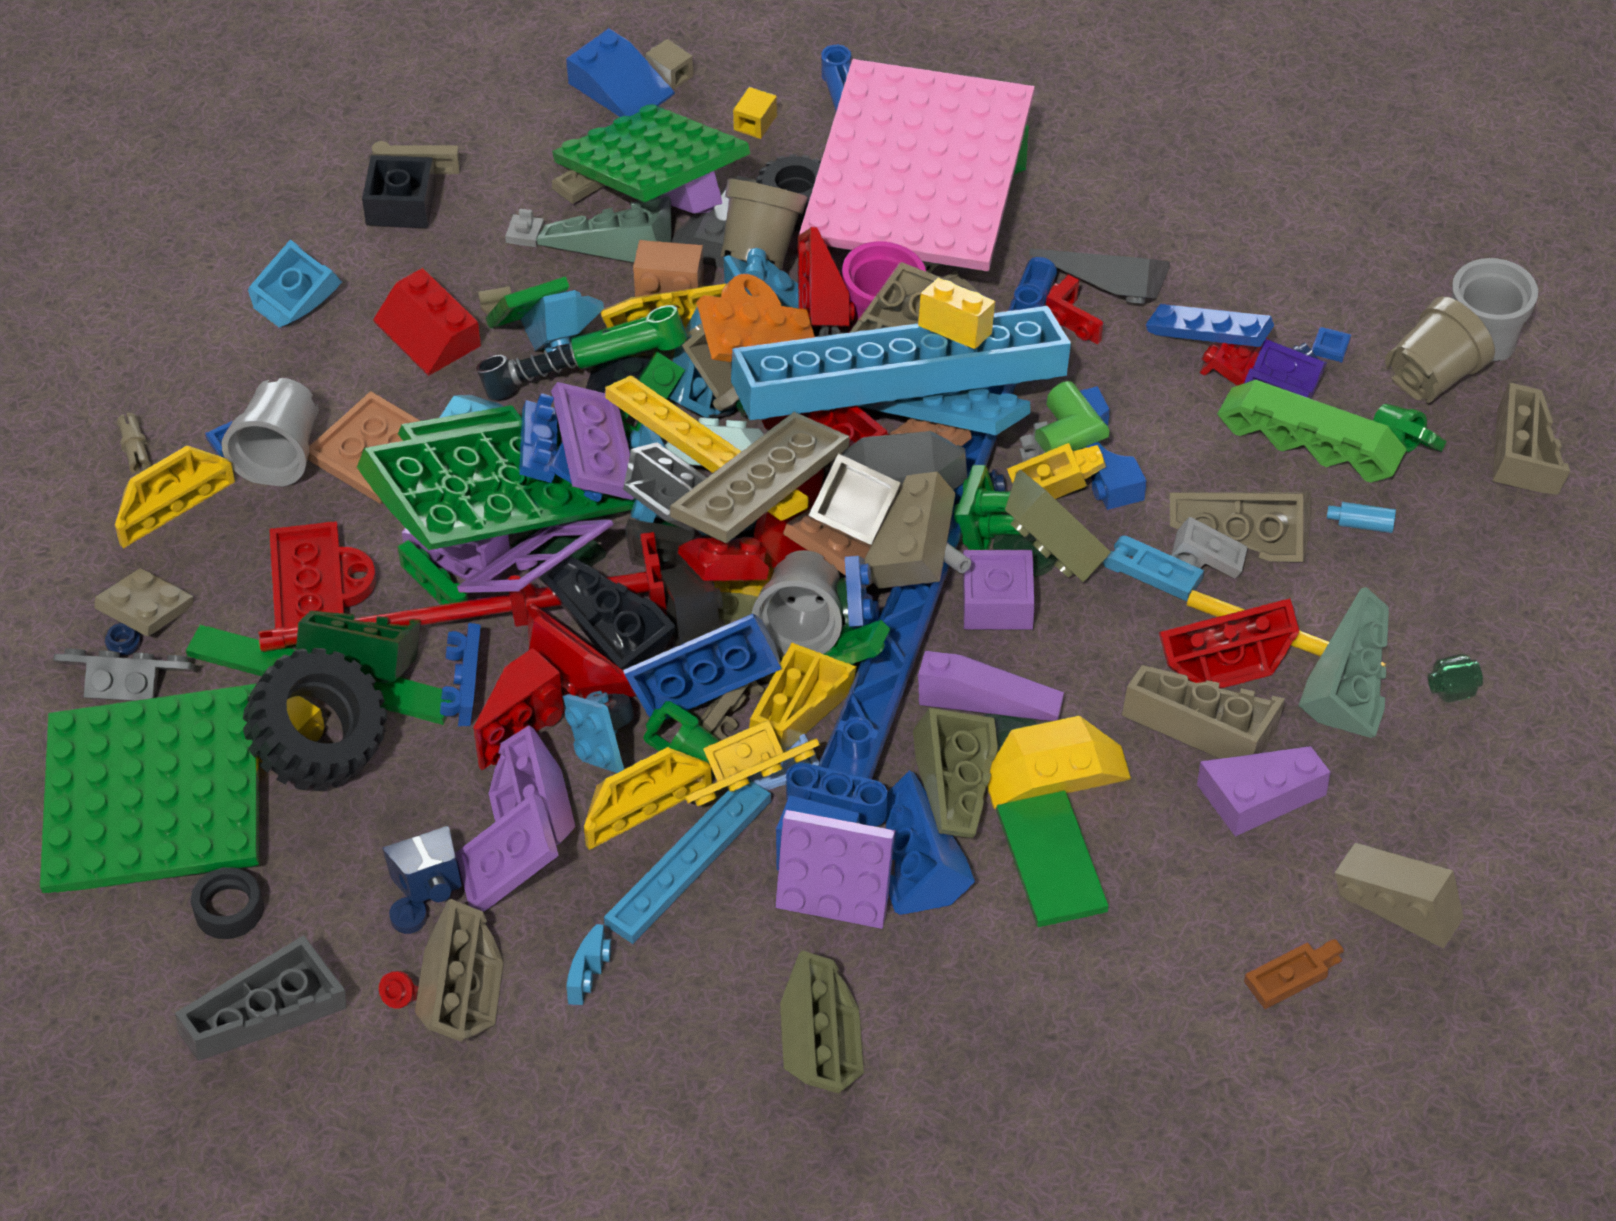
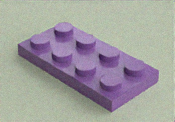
M557 382L551 392L554 397L553 401L572 486L633 500L634 497L623 490L630 452L619 407L607 400L605 393Z

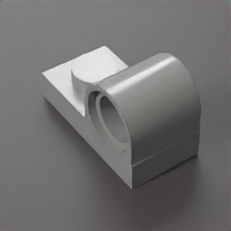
M1189 517L1176 532L1171 556L1198 568L1207 564L1235 579L1242 572L1247 546Z

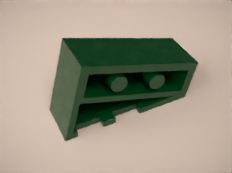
M309 611L298 622L296 650L306 649L308 654H310L313 648H323L328 655H332L334 651L345 655L344 660L352 663L355 660L362 666L360 671L365 676L369 673L377 682H395L415 661L417 656L421 620L410 619L409 625L387 624L388 617L377 616L375 623L355 621V614Z

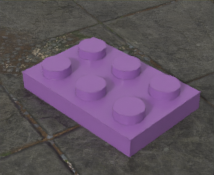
M531 794L455 853L470 907L483 912L559 856L543 798Z

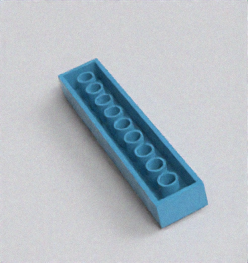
M1043 306L994 313L992 334L976 349L918 326V323L733 348L731 383L749 420H764L770 417L791 415L793 412L800 414L820 410L828 411L834 408L862 406L869 403L891 402L897 399L925 397L947 392L955 393L961 390L989 388L997 385L1018 384L1025 381L1067 376L1071 343L1049 307Z

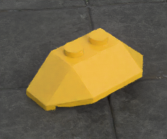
M185 446L130 478L124 489L115 522L120 546L122 548L127 547L233 484L235 479L231 462L227 458Z
M1075 716L1011 730L992 762L989 772L991 776L987 789L992 806L996 809V805L1064 790L1066 793L1130 780L1131 777L1121 745L1081 716Z
M667 747L623 771L609 776L596 786L584 824L587 848L590 850L686 800L685 795L712 784L711 766L703 760Z

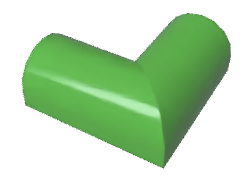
M1062 382L1051 390L1048 394L1046 405L1058 421L1038 428L1035 431V440L1045 453L1067 443L1070 444L1072 451H1076L1109 437L1108 426L1073 382Z

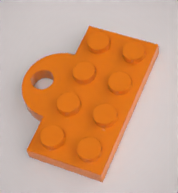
M750 274L735 276L724 286L721 297L703 295L696 301L712 360L732 362L733 348L814 338L807 310L781 306L772 288L760 278ZM745 288L749 290L751 295L746 292Z

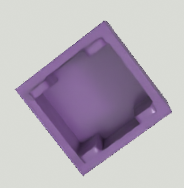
M963 550V554L971 560L970 568L962 575L964 629H1033L1034 581L1032 550Z

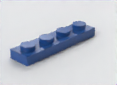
M1160 304L1146 323L1148 332L1158 336L1255 347L1262 345L1274 327L1272 317L1269 315Z

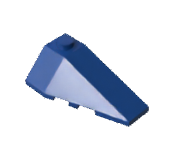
M909 770L887 792L886 829L895 830L892 860H895V876L890 875L888 893L894 911L899 915L950 906L975 882L967 859L953 835L939 833L926 791L915 773Z

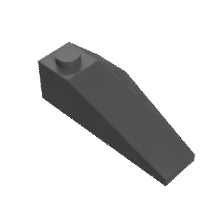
M738 175L734 178L736 180L756 183L755 179ZM727 185L720 191L722 204L715 206L710 212L694 214L676 231L671 240V243L703 245V264L724 268V258L720 257L729 202V199L725 197Z
M1030 248L1029 255L1047 258L1057 268L1113 294L1126 296V302L1145 304V297L1156 298L1170 265L1168 261L1032 248Z

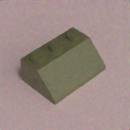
M1020 470L1016 474L1005 511L1014 518L1010 524L1024 537L1030 533L1036 539L1032 545L1046 558L1053 554L1058 559L1054 565L1066 577L1070 578L1074 574L1084 582L1111 552L1026 473Z

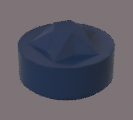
M408 897L397 900L389 911L391 925L400 933H415L421 930L427 921L426 908L423 902L412 903Z

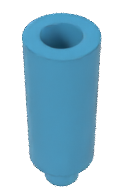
M1342 502L1341 507L1328 505L1327 519L1339 520L1338 526L1393 533L1396 509Z

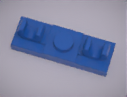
M540 394L537 403L526 400L522 408L519 475L552 483L555 472L549 470V466L557 449V414L555 408L551 407L554 397Z
M468 623L467 637L457 631L448 632L447 644L457 645L458 647L447 646L445 658L453 661L463 658L462 664H455L453 684L460 685V691L450 686L442 688L441 699L451 700L452 702H441L440 714L453 716L459 713L458 726L471 725L481 624Z

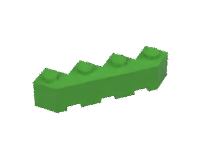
M1258 380L1232 387L1217 413L1235 435L1242 436L1261 430L1275 448L1280 451L1305 445L1320 465L1329 467L1349 461L1361 477L1370 483L1392 477L1406 451L1404 445L1387 425Z

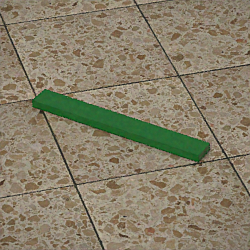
M201 624L186 648L187 657L262 676L269 666H273L280 657L284 655L291 656L296 651L286 647L261 652L259 640ZM400 677L395 682L381 683L376 681L373 685L375 691L380 690L385 700L380 708L444 725L448 717L440 714L441 702L451 703L452 701L441 699V688Z

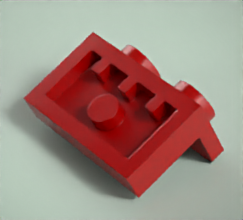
M1216 342L1215 345L1211 344L1201 358L1205 363L1199 373L1207 375L1212 369H1215L1236 386L1241 385L1245 382L1249 369L1254 367L1262 345L1255 347Z

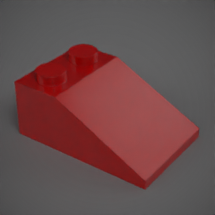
M810 227L798 236V308L807 310L813 332H820L823 327H828V332H832V327H837L841 331L849 326V321L854 319V303L849 302V291L818 228Z

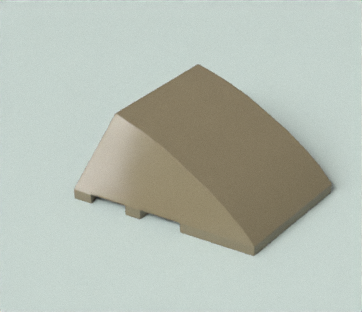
M903 262L899 263L850 333L917 324L921 292L937 278L947 279Z

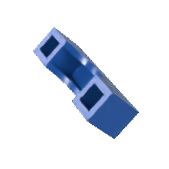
M1098 386L1081 390L1080 392L1108 426L1110 409ZM1099 442L1084 447L1088 448L1098 445L1104 458L1106 467L1090 477L1093 481L1092 490L1094 497L1097 501L1102 500L1107 510L1145 499L1146 479L1134 457L1114 454L1106 450Z

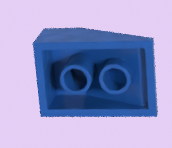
M609 28L566 58L568 84L619 117L634 115L639 112L641 107L655 104L660 106L675 94L672 88L632 43Z

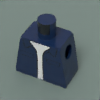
M448 826L383 847L391 879L412 903H419L430 898L434 902H443L449 898L451 891L457 890L462 886L455 849Z

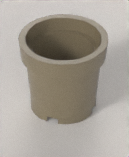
M727 179L725 197L729 199L720 257L724 258L731 253V256L747 263L748 251L753 248H760L766 252V259L782 270L798 215H803L808 197L772 186Z
M1442 296L1435 298L1420 315L1419 322L1386 354L1385 365L1387 369L1390 366L1395 373L1392 380L1397 387L1416 400L1423 398L1427 399L1426 403H1430L1467 374H1475L1491 363L1495 356V347L1488 329L1471 309L1453 298Z

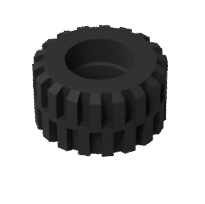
M790 154V157H777V161L771 160L766 163V167L761 168L756 179L758 184L788 190L808 197L803 215H798L792 236H795V232L801 229L821 164L820 160L816 158L809 159L807 155L799 157L796 154Z

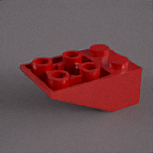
M531 648L505 666L473 727L478 765L481 770H484L491 764L497 765L501 756L499 749L503 741L527 726H531L536 732L545 726H553L564 713L560 672L534 648Z

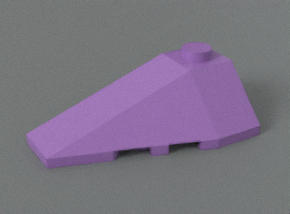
M925 651L918 674L919 705L1047 721L1059 719L1064 692L967 656Z

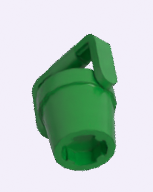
M1384 404L1377 410L1373 421L1387 425L1406 448L1405 452L1413 451L1420 443L1442 452L1447 442L1426 428V415L1416 409H1406L1391 404Z
M665 701L660 709L653 711L646 723L647 731L643 736L644 741L658 751L669 747L703 760L708 764L709 761L703 748L720 741L700 725L696 717L671 701ZM666 714L683 724L671 743L655 734L666 719Z

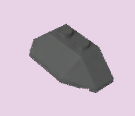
M932 431L863 437L841 454L900 482L901 485L907 475L938 472L953 490L967 479L965 448L959 445L956 446ZM833 459V460L830 462V466H831V467H832V465H833L835 459Z
M656 442L631 449L623 490L665 521L688 531H697V529L670 517V505L707 477Z

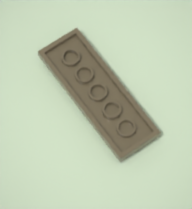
M793 412L670 505V517L727 543L835 459L838 453L841 454L849 448V436Z

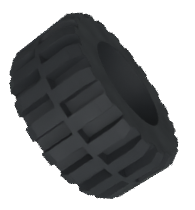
M313 648L310 654H308L306 649L294 651L291 656L284 655L277 659L273 666H269L247 699L248 704L243 712V720L247 723L243 731L245 739L252 740L249 750L254 758L259 756L263 762L260 766L267 773L272 770L278 775L276 780L285 785L288 781H292L295 783L294 787L296 789L305 791L310 785H313L315 791L327 790L330 785L335 788L345 784L349 778H354L364 768L378 750V745L384 739L386 729L383 725L387 721V710L380 708L385 701L380 690L375 691L373 685L376 683L374 678L369 673L365 676L360 671L362 666L355 660L352 663L344 660V654L334 651L332 655H328L323 648ZM295 696H311L327 703L336 712L341 721L343 739L336 743L323 744L304 737L295 729L289 719L287 700Z

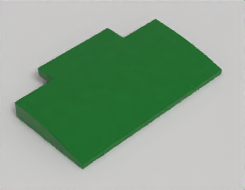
M513 405L401 424L398 435L402 441L364 448L357 465L359 472L389 511L428 550L632 510L636 500L635 498L631 500L603 493L601 500L596 502L584 496L585 492L583 490L573 487L570 482L556 474L552 483L519 475L522 418ZM557 419V449H556V452H557V450L559 449V447H560V445H561V443H562V437H561V432H560V428H559L558 419Z

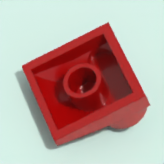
M697 538L684 543L678 549V554L703 581L767 580L769 566L764 562L766 548L760 545L759 540L754 538H732L727 543L716 538Z

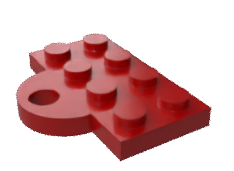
M337 521L269 529L275 629L298 627V622L309 611L345 613L344 608L359 604L374 590L376 573L373 561L366 553L359 549L340 547ZM355 572L366 573V576L360 579L350 577Z

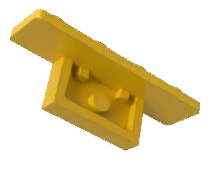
M766 720L707 746L703 750L717 782L685 795L687 803L695 801L696 805L700 806L717 798L714 791L728 786L731 792L749 784L747 777L757 772H761L762 776L765 777L783 769L780 762L791 757L794 758L796 763L815 755L813 748L820 745L818 739L814 738L783 752L770 721Z

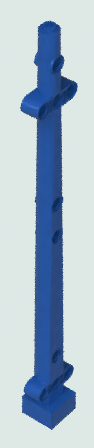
M1034 257L1028 261L1018 287L1014 291L1008 311L1045 306L1047 296L1057 274V268L1053 262L1044 257ZM1016 384L997 385L985 389L989 393L998 395L1013 394ZM970 430L972 438L961 446L965 448L967 479L973 465H987L997 435ZM963 483L953 490L955 498L947 543L955 549L962 531L959 524L955 522L954 509L956 504L960 503L963 494ZM944 561L940 582L892 587L879 618L890 628L884 641L885 647L875 658L862 660L819 765L800 762L793 764L786 771L787 803L776 828V866L778 871L783 817L786 810L874 827L881 825L885 821L887 815V790L882 783L872 780L950 567Z

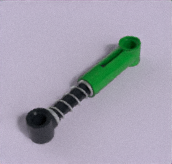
M666 305L654 309L647 317L572 338L570 346L564 348L558 346V350L551 352L544 350V354L534 357L530 354V358L520 361L516 358V360L512 359L511 361L504 355L490 356L482 360L477 365L476 370L487 397L491 400H498L514 393L518 384H521L524 379L532 381L534 376L537 375L546 377L548 372L551 371L560 373L562 368L568 366L574 368L577 365L580 369H585L654 348L671 350L682 345L687 340V334L677 308L673 305Z

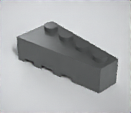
M303 935L177 1011L175 1018L178 1034L196 1059L200 1061L346 1009L345 989Z

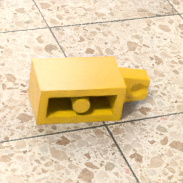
M1067 443L1007 468V471L1013 483L1016 474L1022 470L1056 499L1087 486L1085 479L1105 468L1106 464L1098 445L1072 451L1070 444Z

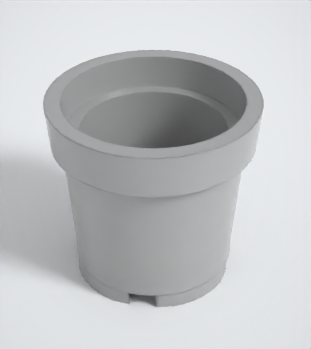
M1484 258L1469 262L1458 270L1453 279L1452 298L1471 309L1488 329L1495 347V356L1492 361L1506 360L1514 353L1523 324L1531 316L1536 304L1538 287L1531 274L1521 266L1503 259Z
M279 378L277 382L268 383L269 380L263 381L256 389L243 414L233 420L222 439V452L224 457L231 462L232 469L253 483L283 487L296 482L305 471L309 457L308 443L319 408L318 404L315 406L311 399L313 394L308 388L299 382L287 378Z
M803 550L795 551L785 556V559L775 567L771 580L762 588L753 606L752 613L762 619L776 645L777 653L780 657H784L791 642L824 654L833 647L840 636L842 607L837 596V584L840 576L836 567L833 564L831 566L823 559L824 556L817 552ZM821 596L824 600L820 601L817 597ZM788 597H794L795 600L791 601Z

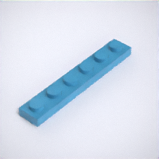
M749 780V784L731 792L728 790L604 916L605 926L633 944L771 802V793Z

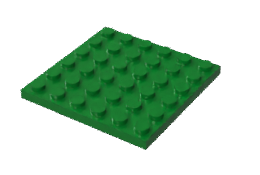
M256 684L48 713L40 889L42 893L85 890L206 873L220 868H242L259 865V756L256 758L252 756L249 750L252 740H246L243 731L247 723L243 720L244 708L248 704L247 699Z

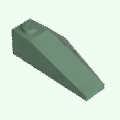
M670 196L654 198L647 202L640 200L630 202V209L615 213L612 207L602 210V213L588 220L585 216L581 215L546 224L536 239L537 244L635 262L639 240L671 243Z
M1367 587L1360 589L1308 677L1299 707L1320 724L1372 738L1376 736L1385 709V697L1380 696L1381 680L1386 678V667L1381 665L1382 648L1387 646L1389 607Z

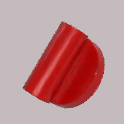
M392 971L385 974L380 980L379 995L387 1006L399 1009L407 1006L412 1000L416 1001L419 986L414 985L411 978L404 972Z

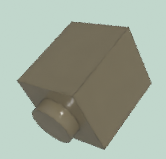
M666 39L646 53L648 63L672 90L693 77L692 55L669 39Z

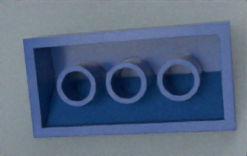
M752 613L624 670V674L650 718L653 711L660 709L665 701H671L687 711L782 668L776 645L762 619ZM666 714V719L671 718V716Z

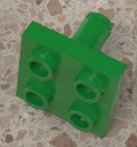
M986 465L972 466L968 479H965L963 483V494L960 503H957L954 509L955 522L961 528L963 544L965 547H968V550H989L995 535L1022 536L1010 524L1014 518L1011 515L1001 514L1002 512H1007L1005 508L1011 491L996 492L994 490Z

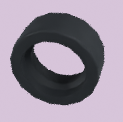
M220 868L210 871L198 880L192 890L191 905L197 925L205 934L214 938L233 939L245 935L256 927L262 917L264 904L257 880L247 871L239 868ZM237 889L248 895L249 902L245 908L236 914L215 916L206 910L207 901L217 892Z

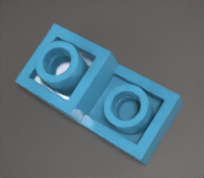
M596 924L574 956L566 985L568 1004L583 1005L584 993L592 992L593 974H602L603 962H610L611 940L605 939L604 925Z

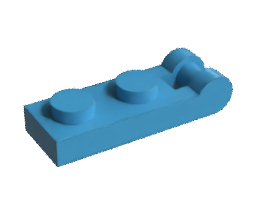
M760 248L750 249L747 255L748 266L746 267L745 274L756 276L767 283L777 295L781 306L798 308V283L791 279L786 272L781 271L768 261L764 250Z
M1120 536L1114 545L1115 550L1110 551L1111 553L1103 560V565L1106 568L1117 573H1125L1185 601H1188L1191 591L1196 590L1204 574V570L1128 536Z

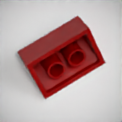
M423 268L395 283L373 319V322L428 376L481 346L478 321Z

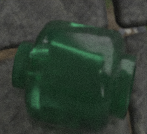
M1463 653L1437 659L1433 664L1432 673H1428L1427 676L1430 691L1433 694L1437 693L1441 700L1446 703L1474 697L1478 692V688L1483 684V675L1479 663Z

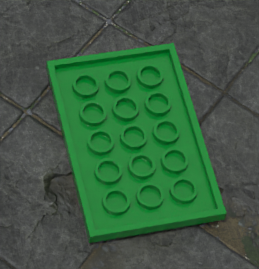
M655 104L641 107L639 112L634 115L619 117L613 121L614 124L605 128L592 129L585 137L565 141L562 143V147L552 151L555 163L642 202L654 199L751 154L748 142L673 113L670 110L658 107Z

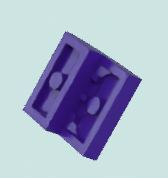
M1265 339L1253 369H1249L1244 383L1258 380L1311 399L1327 362Z

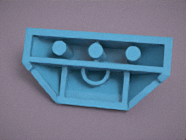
M576 290L542 297L521 318V322L535 351L545 349L547 352L558 350V346L564 348V346L570 345L572 338L582 331L604 309V304L602 301L590 296H581V293Z
M698 307L695 309L685 329L687 340L692 337L689 332L702 323ZM682 345L675 348L673 362L685 369L668 398L706 418L726 416L734 413L736 406L725 411H719L714 407L713 401L716 397Z

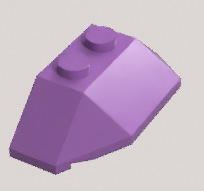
M527 726L503 741L500 745L499 754L501 756L495 767L489 790L494 819L496 822L531 794H535L543 798L555 844L558 845L576 827L562 770L536 731L531 726Z

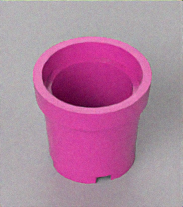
M874 241L854 248L846 256L842 268V279L849 291V302L854 303V319L849 321L848 333H850L899 263L903 262L926 271L922 260L913 251L897 243Z

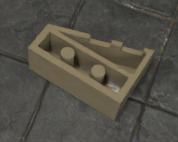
M1509 383L1497 408L1493 481L1531 491L1558 495L1570 473L1568 463H1564L1560 454L1562 446L1560 440L1554 437L1551 428L1553 420L1542 390Z
M938 472L906 476L864 559L865 564L869 563L871 580L878 588L940 582L955 492Z
M1354 843L1334 873L1340 896L1344 897L1347 901L1356 903L1443 949L1464 918L1453 870Z

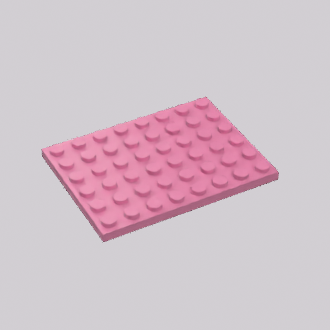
M852 59L799 235L810 227H817L826 246L853 250L865 243L886 241L897 243L910 249L922 261L989 271L1034 97V86Z

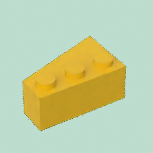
M791 642L780 663L782 669L776 671L750 718L749 728L769 720L782 751L785 752L788 747L790 748L799 740L802 734H806L847 697L855 678L856 666Z

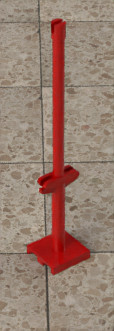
M654 532L640 534L645 572L607 577V579L616 584L619 582L634 594L648 592L649 600L655 602L667 616L663 581H661L660 563L656 553ZM513 575L507 580H519L521 577ZM530 583L520 591H509L508 595L354 618V620L376 623L377 616L388 617L387 624L409 625L410 619L421 620L420 625L512 611L514 624L518 627L528 625L527 608L531 603L535 604L539 609L559 606L561 603L548 587L535 588ZM298 627L258 631L261 652L296 645Z

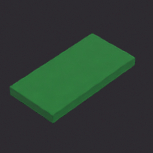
M566 276L504 296L485 317L489 328L491 327L492 329L520 320L542 297L566 292L569 288Z
M1065 790L996 805V812L1037 928L1108 912V903Z

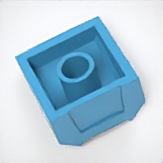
M289 240L249 286L248 293L254 309L280 328L312 311L330 296L342 281L331 269L321 265L306 254L296 243Z

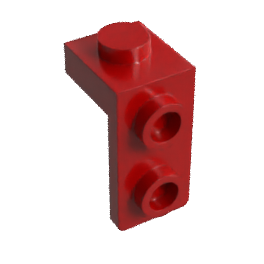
M1068 275L1060 284L1056 283L1051 288L1046 299V306L1049 307L1060 326L1075 332L1080 339L1090 340L1098 345L1102 341L1103 322L1073 305L1078 300L1079 280Z

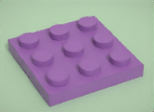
M786 810L783 817L775 908L883 929L887 911L895 830Z

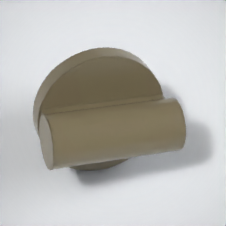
M510 286L478 292L481 310L489 314L504 296L511 294Z

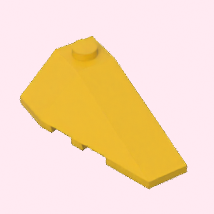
M726 284L632 297L607 307L600 313L607 328L647 317L651 311L661 306L673 305L677 308L684 329H686L697 308L696 301L703 295L721 297L722 290Z

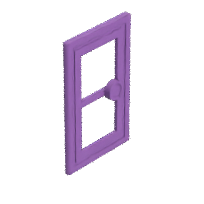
M611 520L573 521L543 527L458 585L459 593L520 591L613 526V522ZM582 535L556 554L527 555L553 536ZM537 560H546L519 580H491L515 562L518 570H525L535 566Z

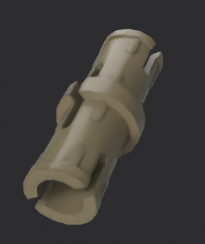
M127 413L129 424H126L124 414L117 419V424L122 436L120 441L121 449L127 454L129 470L134 474L140 472L138 462L142 464L143 471L151 467L145 450L147 448V440L140 431L139 419L136 414Z

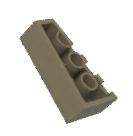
M1142 665L1127 686L1122 716L1223 759L1262 753L1279 725L1285 698L1272 696L1271 700L1254 697L1255 691L1241 688L1240 693L1220 689V683L1206 680V682L1195 683L1188 681L1187 675Z

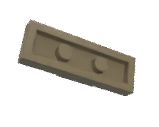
M771 673L760 678V680L769 682L773 675ZM755 680L714 698L699 718L698 723L720 741L728 738L722 733L721 726L733 731L738 724L733 718L724 716L728 709L734 712L746 698V695L743 694L745 689L750 694L759 695L763 692L764 688Z

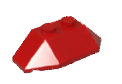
M1291 598L1161 631L1159 636L1169 668L1178 674L1187 675L1188 681L1195 683L1206 682V680L1220 683L1219 688L1222 689L1273 675L1300 631Z
M531 603L527 608L529 650L534 648L560 672L561 690L566 695H578L586 699L589 694L601 691L602 694L636 696L622 669L551 618L535 604Z

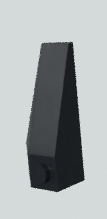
M568 556L540 576L541 580L600 654L623 671L661 654L676 631V626L655 602L634 594L619 582L617 584L600 575L599 571L572 556Z

